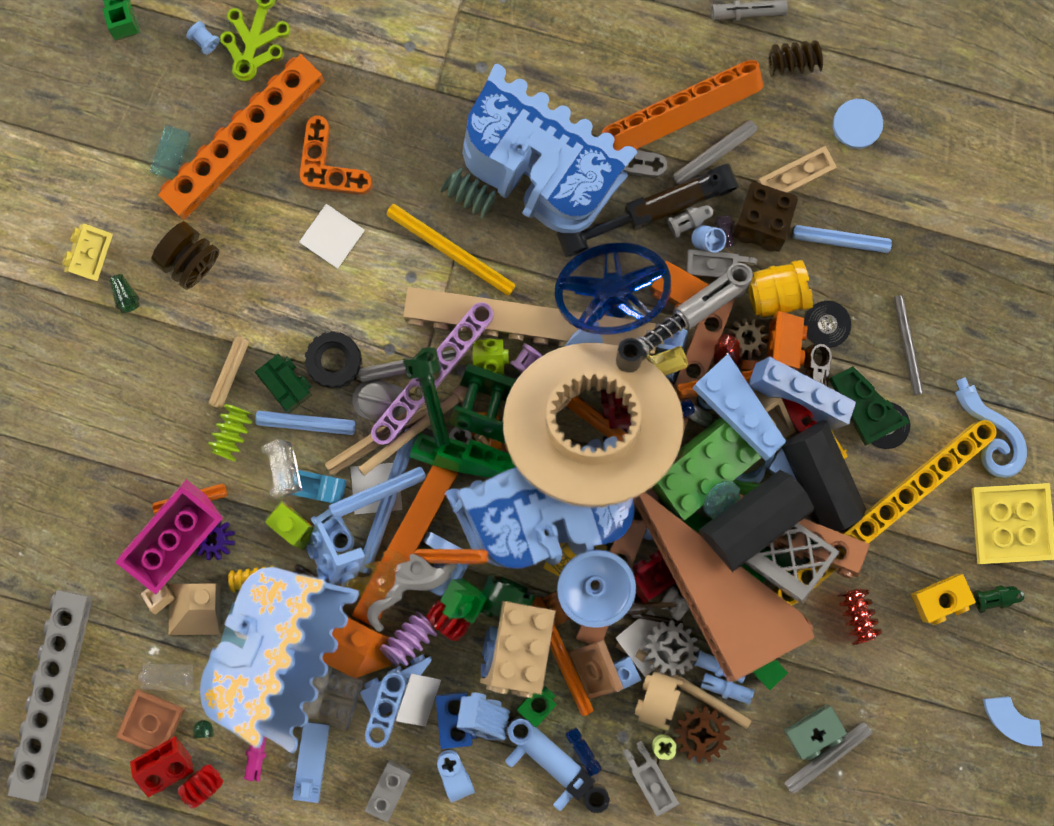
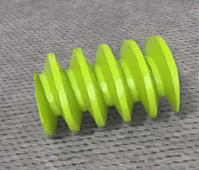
M224 404V408L229 414H220L225 423H216L215 426L221 432L212 433L217 442H208V446L213 449L210 452L235 462L236 458L231 452H240V448L235 443H244L245 440L239 434L248 433L243 424H252L253 421L247 415L254 414L233 405Z

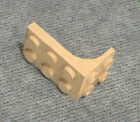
M503 602L492 665L486 678H481L480 683L486 684V690L507 694L508 689H511V694L533 698V693L542 694L555 610Z

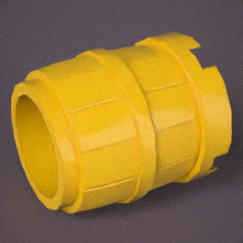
M802 260L791 261L787 265L769 266L766 269L752 273L753 276L748 292L755 316L770 317L774 316L778 311L789 313L798 309L804 311L813 308L812 290L809 289L807 282L809 281V276Z

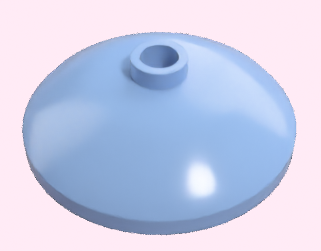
M590 550L576 555L564 566L558 579L557 593L561 607L572 620L587 627H604L617 622L629 611L635 598L636 584L630 567L618 555L605 550ZM594 580L599 582L596 588L590 587V583Z

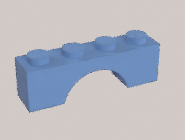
M768 357L755 364L749 381V386L752 389L768 397L785 398L803 405L811 411L813 415L812 420L816 422L821 420L827 421L831 430L849 425L856 404L852 399L772 357Z

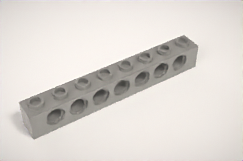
M57 590L56 594H53L51 597L49 608L52 609V612L43 630L46 637L44 645L40 646L37 659L40 662L38 670L34 671L31 685H34L32 696L30 695L27 698L25 710L28 711L26 721L22 722L19 730V736L22 738L20 746L15 749L13 755V762L16 763L14 771L10 773L7 780L8 796L35 802L46 799L93 596L67 590ZM65 611H68L72 617L68 625L62 621V615ZM59 636L63 637L66 642L63 650L58 649L56 646V640ZM52 662H56L59 665L60 670L57 675H53L50 671ZM47 687L53 691V699L51 701L47 700L44 696V690ZM40 713L45 714L47 717V724L45 726L40 725L38 722ZM34 738L38 739L41 743L39 752L35 751L32 747ZM28 764L32 765L35 769L34 777H30L26 773V766Z

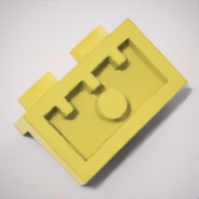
M81 224L78 228L75 227L70 241L73 242L71 251L65 253L62 265L65 266L64 272L97 282L113 234L87 224Z

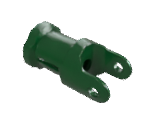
M1000 585L996 586L993 590L984 592L980 590L974 591L975 604L979 613H984L986 609L1000 607L1001 609L1008 608L1014 603L1023 601L1025 597L1024 592L1018 590L1015 586L1004 587Z

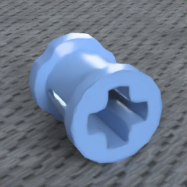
M202 21L195 23L186 34V37L190 41L193 40L202 48L201 52L206 55L210 54L220 42L217 36H213L205 28V24Z

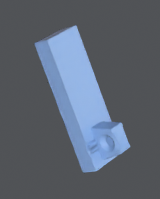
M307 721L306 725L303 726L292 800L319 803L330 724Z

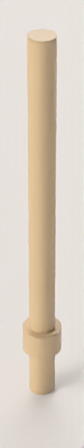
M459 386L452 391L453 395L440 404L443 414L456 404L464 402L467 392L466 387ZM429 415L424 416L358 468L362 475L368 474L431 425Z
M618 642L615 647L627 654ZM639 649L635 657L643 663L648 653ZM656 667L653 671L658 672L659 668ZM675 673L673 678L684 681L683 686L677 685L678 687L745 729L749 727L751 723L749 718L682 676L678 677Z

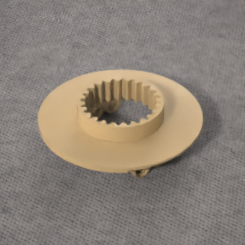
M580 343L551 351L537 359L524 370L508 395L503 417L506 447L514 465L523 477L545 495L580 507H606L622 503L639 496L658 483L670 469L678 455L683 437V413L672 384L649 360L644 359L637 371L627 373L620 370L616 364L618 346L605 343ZM631 353L624 354L629 358L635 357V355ZM592 386H595L597 391H600L603 387L606 388L607 394L613 391L616 392L615 398L617 399L623 397V405H628V413L631 414L632 423L628 434H625L623 437V442L617 441L615 449L610 445L607 446L606 452L597 448L596 452L592 453L588 447L584 451H580V445L572 448L570 440L563 441L564 434L558 433V425L556 424V413L564 409L571 398L580 395L585 389L590 391Z

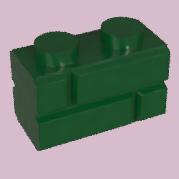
M278 353L257 369L255 374L287 413H291L312 396L309 391L312 386L303 375L301 377L296 375L293 371L296 366L288 356L283 358Z

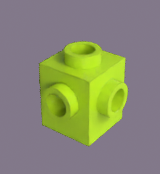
M503 339L476 340L473 344V365L504 375V365H509L508 349H503Z

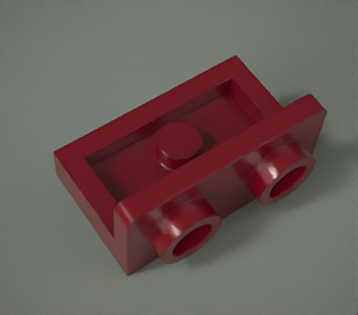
M601 390L603 417L609 420L610 429H629L632 423L631 414L628 413V405H623V397L617 399L615 398L616 392L607 394L606 390Z
M659 550L650 556V562L647 563L644 559L632 567L636 593L644 604L676 583Z

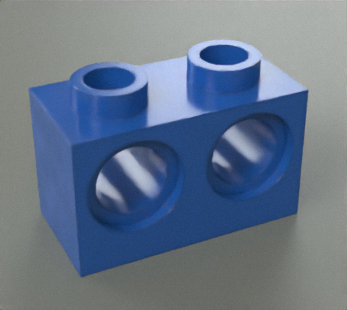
M468 692L439 694L436 696L441 749L472 746V739H477V736L466 731L465 737L459 740L451 735V729L457 726L459 713H452L448 708V704L452 700L461 702V697H468Z

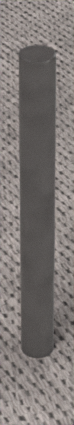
M903 295L896 296L893 299L913 394H924Z

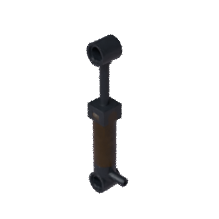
M723 164L704 175L647 198L643 199L641 197L626 203L625 210L627 214L585 231L576 233L557 232L556 235L565 257H571L589 248L586 240L631 223L634 231L651 225L653 221L713 197L726 195L738 189L739 185L730 164Z

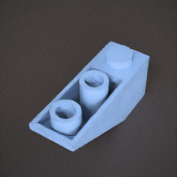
M424 654L410 660L411 666L403 670L399 666L386 673L400 672L406 677L408 684L411 673L422 675L432 661V657L425 658ZM377 677L364 683L365 689L360 691L370 714L372 713L382 682ZM390 677L388 679L387 685L389 689L397 691L401 688V682L398 678ZM383 702L380 704L379 710L382 715L393 711V707L388 702Z

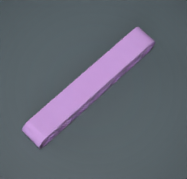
M479 302L472 306L438 347L437 353L441 369L439 370V378L435 380L436 389L492 322L494 313L487 303ZM479 308H486L489 311L488 319L483 322L475 318V312ZM464 327L470 328L473 332V336L469 341L459 339V331ZM447 347H453L456 350V357L452 361H445L443 359L442 352ZM414 378L409 382L373 426L371 436L376 443L382 445L391 443L425 403L424 397L418 401H414L410 397V390L415 386L420 387L418 378ZM397 406H403L406 409L407 416L404 420L399 421L394 417V410ZM383 425L387 426L391 432L387 440H381L377 435L378 429Z

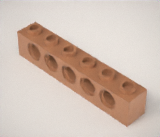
M726 488L722 489L712 513V520L744 497V495ZM806 519L798 522L832 547L840 548L845 552L846 556L843 559H834L829 567L837 569L836 573L843 577L851 579L854 576L858 578L870 544ZM796 533L797 536L791 540L792 548L807 546V538L802 533ZM780 536L773 541L774 549L777 550L778 547L789 549L788 540ZM824 548L812 550L814 563L825 562L831 555ZM809 550L793 552L795 558L802 559L804 556L810 559Z

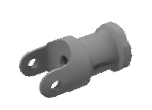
M707 205L699 208L688 207L684 213L673 218H666L667 224L674 237L678 238L681 233L701 226L705 219L712 216L713 209Z

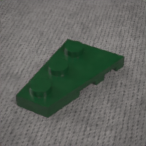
M853 366L829 378L836 392L856 402L851 421L865 446L910 423Z

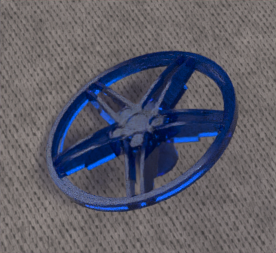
M608 243L590 248L566 264L555 284V300L561 315L574 327L593 334H619L637 329L654 319L669 300L672 282L667 264L654 251L632 243ZM618 252L642 256L655 265L644 267L622 276ZM608 253L614 254L616 272L609 273ZM604 254L603 278L570 276L577 267L587 260ZM663 277L664 288L661 298L650 311L632 292L652 284V281ZM563 290L574 291L578 295L594 297L579 320L566 308L563 300ZM628 300H630L635 306H637L640 310L646 313V315L644 316L637 308L631 305ZM605 314L616 318H624L628 314L638 319L634 322L615 327L593 326Z

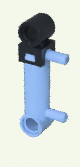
M519 716L511 720L508 726V736L518 746L505 760L508 766L513 767L525 753L535 760L565 788V791L554 803V807L559 811H562L573 797L577 801L583 797L585 807L592 813H601L607 809L610 798L604 786L594 784L596 781L592 775L582 766L580 767L525 717ZM524 724L528 728L527 735L517 737L513 732L516 725ZM600 792L603 795V800L600 804L595 805L589 801L592 793Z

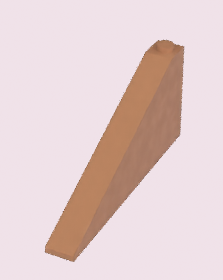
M645 492L633 498L728 682L740 679L815 638L812 633L813 626L811 622L804 618L801 612L741 566L732 572L700 534Z

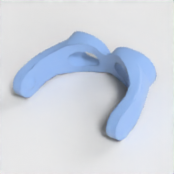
M775 453L767 461L764 459V463L758 469L750 473H742L736 480L760 483L766 468L772 463Z

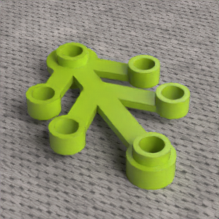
M255 0L258 7L250 32L243 21V15L239 9L232 8L227 13L229 22L235 25L246 45L242 55L236 46V38L232 32L226 31L220 36L222 45L229 50L234 59L232 72L239 81L247 82L252 80L257 74V68L270 61H280L284 56L282 48L274 44L268 48L267 52L254 58L256 49L278 37L287 38L291 33L288 23L280 21L274 28L261 34L267 11L274 6L276 0H270L268 3H262V0ZM233 14H239V18L237 20L231 19V16ZM285 26L287 30L285 33H279V28ZM226 37H232V41L230 43H225L224 39ZM277 49L280 51L278 56L271 55L273 50ZM242 67H249V71L241 73Z

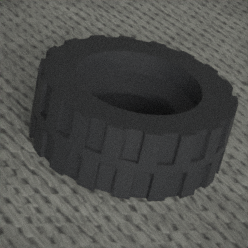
M330 331V333H322L319 337L316 336L313 339L314 341L311 344L309 343L308 350L305 352V366L307 367L308 374L318 384L330 389H338L342 386H348L352 380L357 378L356 376L362 364L361 352L350 337L341 332ZM330 348H338L346 356L345 366L342 370L335 373L326 371L321 364L323 353Z

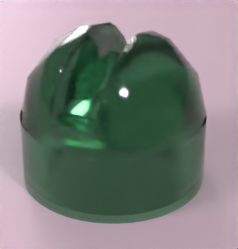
M207 720L198 721L194 725L193 739L214 737L213 726Z

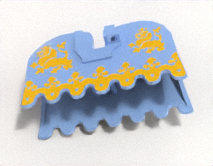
M276 567L262 568L250 575L242 585L232 614H228L224 624L232 630L246 635L247 639L243 648L226 641L220 643L217 648H212L200 685L201 703L206 715L211 720L236 733L256 748L261 746L263 736H265L288 752L294 753L297 749L298 741L292 731L296 726H305L308 721V716L303 711L302 706L305 702H314L318 696V691L313 686L312 681L315 677H324L328 671L327 664L322 660V656L324 653L335 652L338 647V642L333 637L332 631L335 628L342 629L346 626L348 618L343 613L342 607L344 604L354 603L358 598L359 591L326 583V580L295 574Z

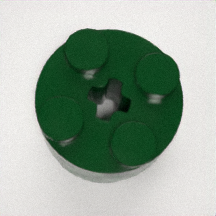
M490 574L482 590L487 600L480 613L489 617H493V614L500 617L503 602L532 606L537 595L532 592L530 596L526 593L527 587L502 576L499 581L494 579L496 574Z

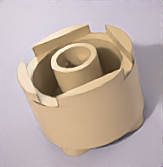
M655 671L652 676L647 674L642 688L647 692L644 701L639 699L635 710V715L639 716L638 721L668 731L670 726L665 724L666 720H672L681 693L676 688L677 685L683 686L684 681Z

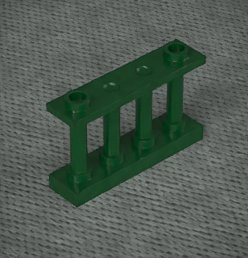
M468 363L460 382V386L467 388L462 408L455 406L448 424L458 429L467 430L505 443L503 422L496 420L501 400L507 401L516 379ZM477 392L492 396L486 416L472 411Z

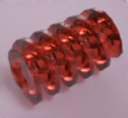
M857 588L837 595L838 597H845V600L839 605L848 607V610L842 613V615L851 617V620L845 623L846 626H854L855 628L848 633L849 636H857L858 638L852 642V645L869 642L876 639L882 633L880 628H873L879 621L876 618H870L876 612L875 609L867 608L873 603L872 599L864 598L869 594L868 589Z

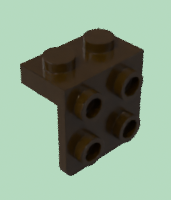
M752 182L732 237L738 238L743 243H753L762 246L767 251L780 252L790 229L798 202L797 196Z

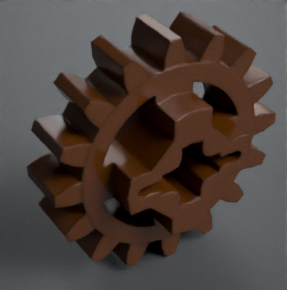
M693 706L692 714L685 710L683 713L686 718L684 720L677 719L681 726L680 728H674V732L679 734L680 737L675 738L674 741L675 743H682V746L678 749L681 753L688 751L687 759L690 760L693 756H696L697 763H701L702 757H705L709 763L711 762V755L714 754L717 758L721 757L718 752L720 748L727 750L723 742L730 740V737L724 732L728 731L730 727L722 725L725 720L724 716L716 718L717 710L713 709L708 713V707L703 706L702 711L699 712L697 707ZM698 718L696 724H694L692 727H688V724L693 719ZM709 719L716 723L718 731L712 730L709 727ZM704 728L710 735L703 736L702 740H700L693 733L701 732V729ZM685 737L693 739L695 750L689 747ZM716 742V744L711 749L706 750V747L710 743Z

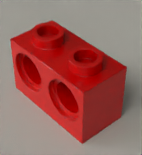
M176 736L130 761L132 778L148 798L163 791L175 782L185 779L194 772L191 755Z

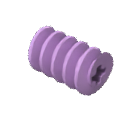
M417 611V616L411 615L409 617V623L404 622L402 624L403 631L396 630L394 633L395 638H388L387 643L389 646L382 644L380 647L386 658L397 667H399V663L405 666L408 665L406 656L413 659L416 657L413 652L414 648L419 651L423 650L420 644L421 641L427 644L430 643L427 637L428 634L434 637L437 636L433 625Z

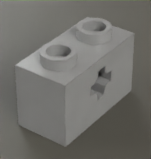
M389 760L365 812L388 822L413 770Z

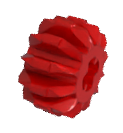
M440 599L430 608L426 616L427 620L442 635H445L452 641H458L468 631L471 623L464 618L450 619L443 614L446 605L440 602Z
M205 765L191 775L179 787L177 793L184 804H187L190 809L196 808L210 798L222 786L224 780L220 777V773L211 765Z

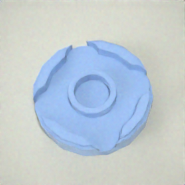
M853 99L845 102L838 108L833 117L832 129L835 137L839 142L841 141L845 144L846 147L850 149H863L872 145L879 138L883 130V118L880 110L873 103L865 99Z

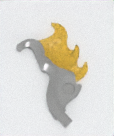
M388 550L383 552V555L390 556L389 562H371L366 564L365 568H372V574L364 578H353L344 587L359 591V596L363 599L368 609V621L380 632L384 627L378 620L379 614L401 600L405 590L426 591L434 589L452 577L450 574L458 564H445L443 568L440 567L438 569L421 556L411 554L409 556L410 561H407L400 552Z

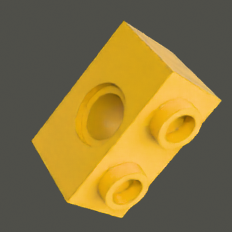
M955 574L911 593L922 621L926 623L931 622L932 625L946 621V616L953 612L956 615L965 613L970 610V605L976 603L963 574ZM945 593L949 598V603L943 608L939 604V598Z

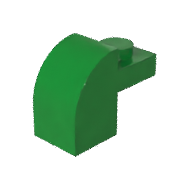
M103 0L105 8H102L107 28L115 41L140 34V27L135 18L131 0Z
M452 579L440 602L446 605L443 614L450 619L464 618L468 622L474 623L487 598L481 590L467 580Z

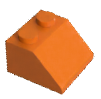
M779 311L770 318L766 358L772 357L796 371L800 369V365H804L805 351L801 350L802 340L805 341L807 337V326L804 325V318Z

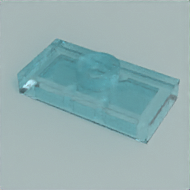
M165 125L150 172L173 180L178 174L191 133Z

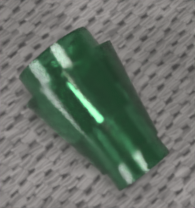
M117 274L111 277L109 282L115 307L121 313H129L137 309L140 305L138 302L139 296L124 278V275Z

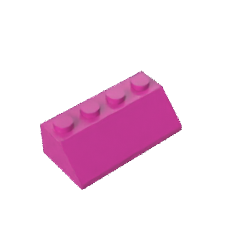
M185 479L122 551L115 563L156 595L223 517L206 494Z

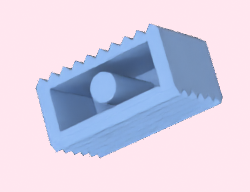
M471 693V697H461L457 729L485 740H505L508 733L506 730L508 728L510 710L502 707L501 701L486 700V695Z

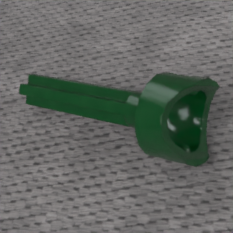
M422 348L412 359H403L407 377L412 379L418 378L436 445L441 447L450 444L433 376L434 373L441 369L436 348Z

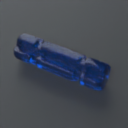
M572 728L566 733L570 744L573 743L572 747L583 765L586 764L585 768L589 775L594 776L602 770L599 762L594 760L595 756L586 741L581 738L582 735L578 728Z

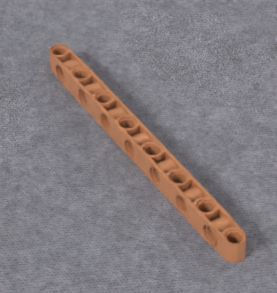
M735 298L696 325L685 355L688 361L687 367L695 366L699 371V376L697 378H690L686 373L687 368L679 370L673 385L677 396L678 384L700 380L707 374ZM709 319L715 321L717 330L713 332L708 331L704 325L705 321ZM698 396L684 399L678 397L683 413V433L689 418L685 417L684 411L687 410L688 405H695ZM652 488L645 491L654 500H658L659 497ZM633 519L627 532L620 539L613 541L609 552L624 555L630 569L647 529L644 520L637 521ZM580 624L575 639L587 644L604 640L609 625L604 627H587Z

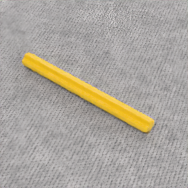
M392 204L386 213L389 218L505 295L509 296L513 292L515 284L396 204Z

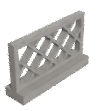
M797 523L793 526L795 529L788 530L783 534L788 537L789 549L774 551L772 542L770 544V552H759L744 564L803 605L810 592L837 557L839 551ZM790 534H804L807 538L808 546L792 548ZM810 539L817 544L811 545ZM824 548L831 555L825 562L814 563L812 549ZM809 550L811 564L796 566L793 552ZM790 553L793 567H779L776 564L775 555ZM772 555L773 562L765 556ZM815 567H821L816 574ZM812 568L814 578L808 586L798 580L797 570ZM788 571H794V576L789 574Z

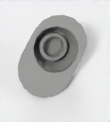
M378 380L362 382L353 393L352 403L354 409L361 417L377 422L404 388ZM397 406L394 410V417L397 418L406 412V409L403 406Z

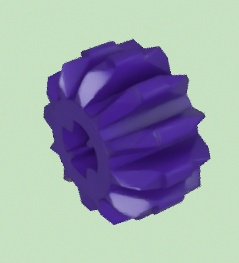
M220 521L210 533L215 535L217 533L216 540L218 543L210 544L211 538L208 535L199 545L201 548L197 551V555L202 556L206 552V560H211L213 555L217 560H221V551L229 555L231 551L226 546L235 545V541L228 540V537L235 535V531L226 532L230 523L225 522L221 525Z

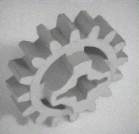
M670 620L666 625L664 622H660L657 628H651L649 630L651 635L644 637V640L649 644L642 647L643 651L649 653L644 658L645 661L651 660L653 662L650 669L652 670L657 667L659 668L658 673L663 675L667 672V675L670 677L675 676V673L679 677L685 674V671L691 670L693 668L691 663H695L698 660L693 654L699 651L698 647L693 646L697 638L689 637L692 630H682L683 623L675 627L673 620ZM664 634L663 641L657 642L658 637ZM685 656L682 663L678 665L677 662L680 661L679 657Z

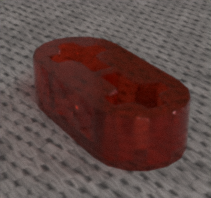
M727 334L719 337L714 347V365L718 364L729 354L738 367L741 345L735 337Z

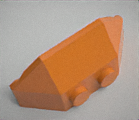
M347 615L348 621L346 626L342 629L335 628L332 631L333 637L338 642L336 651L324 653L322 656V660L327 665L353 678H358L392 665L380 650L382 644L389 646L387 640L390 636Z

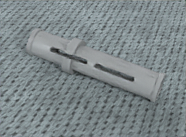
M737 0L730 4L711 5L712 20L734 18V21H740L741 18L786 16L788 11L787 0L740 3Z

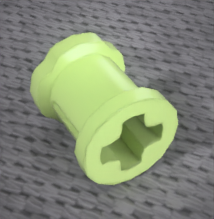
M660 734L653 739L652 750L659 759L670 760L675 756L677 746L669 735ZM663 741L665 744L670 742L667 753L663 750L658 752L661 749L659 746L660 742Z

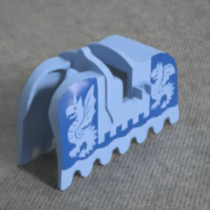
M495 64L484 88L468 114L462 152L466 167L478 179L497 188V192L504 198H508L525 174L530 177L532 183L526 190L523 198L526 205L522 212L523 215L528 218L535 217L548 228L561 233H576L588 228L613 193L628 177L624 169L637 155V150L630 146H625L620 151L614 150V137L612 134L606 132L602 133L599 137H593L591 135L593 126L589 120L581 119L576 124L571 123L569 120L571 111L567 106L563 105L555 110H550L548 108L549 96L546 93L539 92L533 97H529L526 94L528 85L525 80L516 79L512 83H506L504 80L506 76L505 68Z
M612 436L604 441L603 452H606L609 445L614 449L616 448L617 437ZM593 439L588 442L587 446L582 447L580 451H584L588 447L592 453H595L597 448L602 450L601 442L599 439ZM519 471L509 473L508 485L505 488H502L494 479L485 481L482 496H477L472 490L475 486L483 483L481 480L474 481L470 488L450 489L445 492L453 509L459 499L462 503L464 511L456 513L471 549L486 550L488 552L487 563L499 567L524 568L541 560H545L551 565L558 564L562 559L559 543L567 542L575 555L594 550L595 545L606 544L620 539L631 526L634 516L633 498L606 507L575 506L545 495L530 484Z

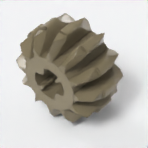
M747 318L741 319V325L735 321L732 323L734 330L728 329L726 332L728 336L733 337L725 340V344L734 345L729 350V353L732 354L736 350L739 351L737 355L739 360L742 359L744 353L746 359L750 361L753 358V354L756 357H760L762 355L760 349H766L768 346L761 340L768 339L769 335L760 333L765 328L764 325H760L758 328L755 327L756 319H753L750 325H748ZM746 334H749V339L753 342H749L746 345L744 344V338L742 337H744Z

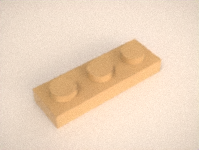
M826 146L759 178L758 183L790 193L834 171L837 167Z

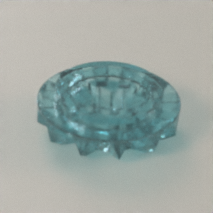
M723 481L715 485L705 498V513L713 519L739 500L740 495L738 493L740 488L732 481Z

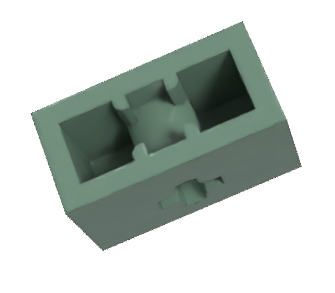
M827 704L783 729L797 756L802 760L805 758L807 760L814 759L821 754L820 750L827 745L829 747L836 746L843 741L842 737L847 734L833 708ZM813 729L821 731L818 734V740L811 737L814 735Z

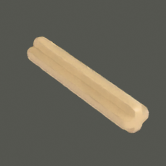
M238 336L235 337L209 400L211 406L218 409L223 408L248 347V340Z

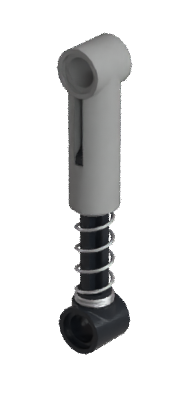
M743 263L731 265L727 273L673 310V316L665 318L662 324H656L654 330H648L643 337L622 340L619 343L616 356L618 368L627 373L637 371L642 361L647 358L651 350L655 351L657 345L660 343L664 344V341L669 337L673 338V334L676 332H682V328L686 330L691 329L735 297L744 296L748 292L753 276L751 268ZM734 278H738L742 280V282H738L734 280ZM631 353L635 355V357L629 358L624 354Z

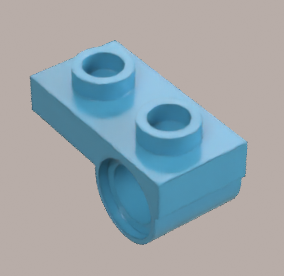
M296 470L291 495L334 504L343 500L347 480Z

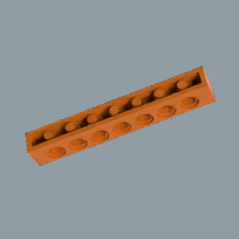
M300 54L297 58H291L286 63L284 71L279 75H274L261 93L257 92L252 96L249 101L250 104L244 110L241 109L233 115L232 122L226 128H220L215 133L214 139L208 145H203L196 152V157L190 163L186 162L178 170L179 174L173 180H168L161 186V192L158 196L185 220L325 82L322 74L303 55ZM298 79L299 84L296 87L290 88L287 86L290 80ZM279 96L282 98L278 105L270 104L273 97ZM256 114H263L264 118L261 122H252ZM245 131L246 136L244 139L235 140L236 133ZM223 148L228 149V154L224 158H217L219 150ZM210 166V172L207 175H199L202 167ZM187 183H191L192 190L186 194L182 193V187Z

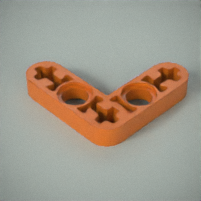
M322 116L311 117L306 124L300 168V179L303 185L310 189L357 195L369 193L372 189L373 181L370 174L366 171L325 166L330 126ZM318 122L324 127V130L321 129L319 131V139L324 140L323 142L315 140L316 133L312 126H317ZM313 146H318L322 149L320 157L310 158L308 156L309 149ZM311 171H314L316 176L323 177V172H326L325 185L322 184V179L314 178L312 182H309L305 176L310 175ZM334 173H339L343 176V182L338 186H333L329 182L331 175ZM347 175H351L350 178L354 181H359L360 177H364V180L368 183L363 184L362 188H358L356 183L350 182V188H348Z

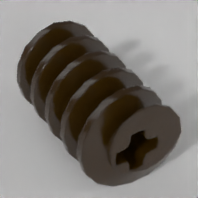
M813 40L811 45L807 41H803L801 46L797 42H793L791 48L787 43H783L781 49L777 44H773L769 52V72L771 77H774L775 69H778L780 75L783 76L785 68H788L791 75L794 74L795 67H798L800 74H803L805 66H808L810 73H813L815 65H818L820 72L823 68L822 49L817 40Z

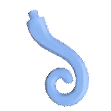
M966 377L957 380L959 390L955 394L965 411L980 421L986 420L993 423L995 428L1002 431L1012 444L1013 458L1011 462L1006 465H998L992 459L993 451L999 450L1000 453L1007 455L1010 453V447L1004 440L994 438L992 442L981 450V462L984 468L996 477L1008 478L1015 476L1022 470L1027 459V446L1022 433L1007 418L985 406L977 393L975 385L969 386Z

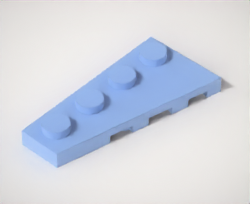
M729 354L693 386L692 389L766 461L786 442Z

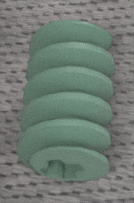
M459 168L447 178L440 192L443 193L448 189L447 197L452 198L456 195L455 202L458 204L465 200L464 208L469 209L473 206L472 213L474 215L482 211L480 219L483 220L495 203L496 191L493 190L487 194L486 184L479 189V180L476 179L470 183L471 174L468 173L466 176L461 177L463 169Z

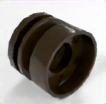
M183 221L174 226L158 243L151 256V262L165 273L173 271L172 279L176 282L179 281V285L188 290L207 275L216 262L220 250L215 245H210V241L206 238L198 241L199 232Z

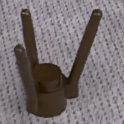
M635 593L631 608L626 613V615H632V619H645L664 622L665 624L673 620L674 625L683 623L674 619L641 613L646 612V608H675L677 603L647 602L644 604L637 593Z

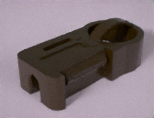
M815 344L808 346L805 350L803 368H807L806 376L828 387L832 353L826 345ZM817 348L822 353V362L819 366L814 362Z

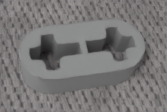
M637 151L634 161L640 162L642 165L634 164L633 168H629L627 165L624 171L629 175L659 178L666 171L667 161L661 154ZM654 160H658L659 165L663 166V168H659L657 172H654L653 167L646 166L645 163L653 164Z

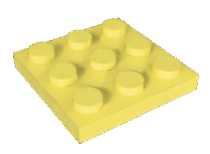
M1050 483L971 488L977 564L1054 560V524Z

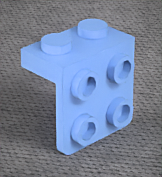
M322 522L315 524L307 545V552L309 557L316 562L319 578L326 580V583L332 585L341 584L346 586L353 583L365 558L362 548L337 555Z

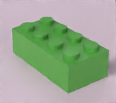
M720 416L679 449L678 455L670 469L651 488L668 511L680 520H686L762 457Z

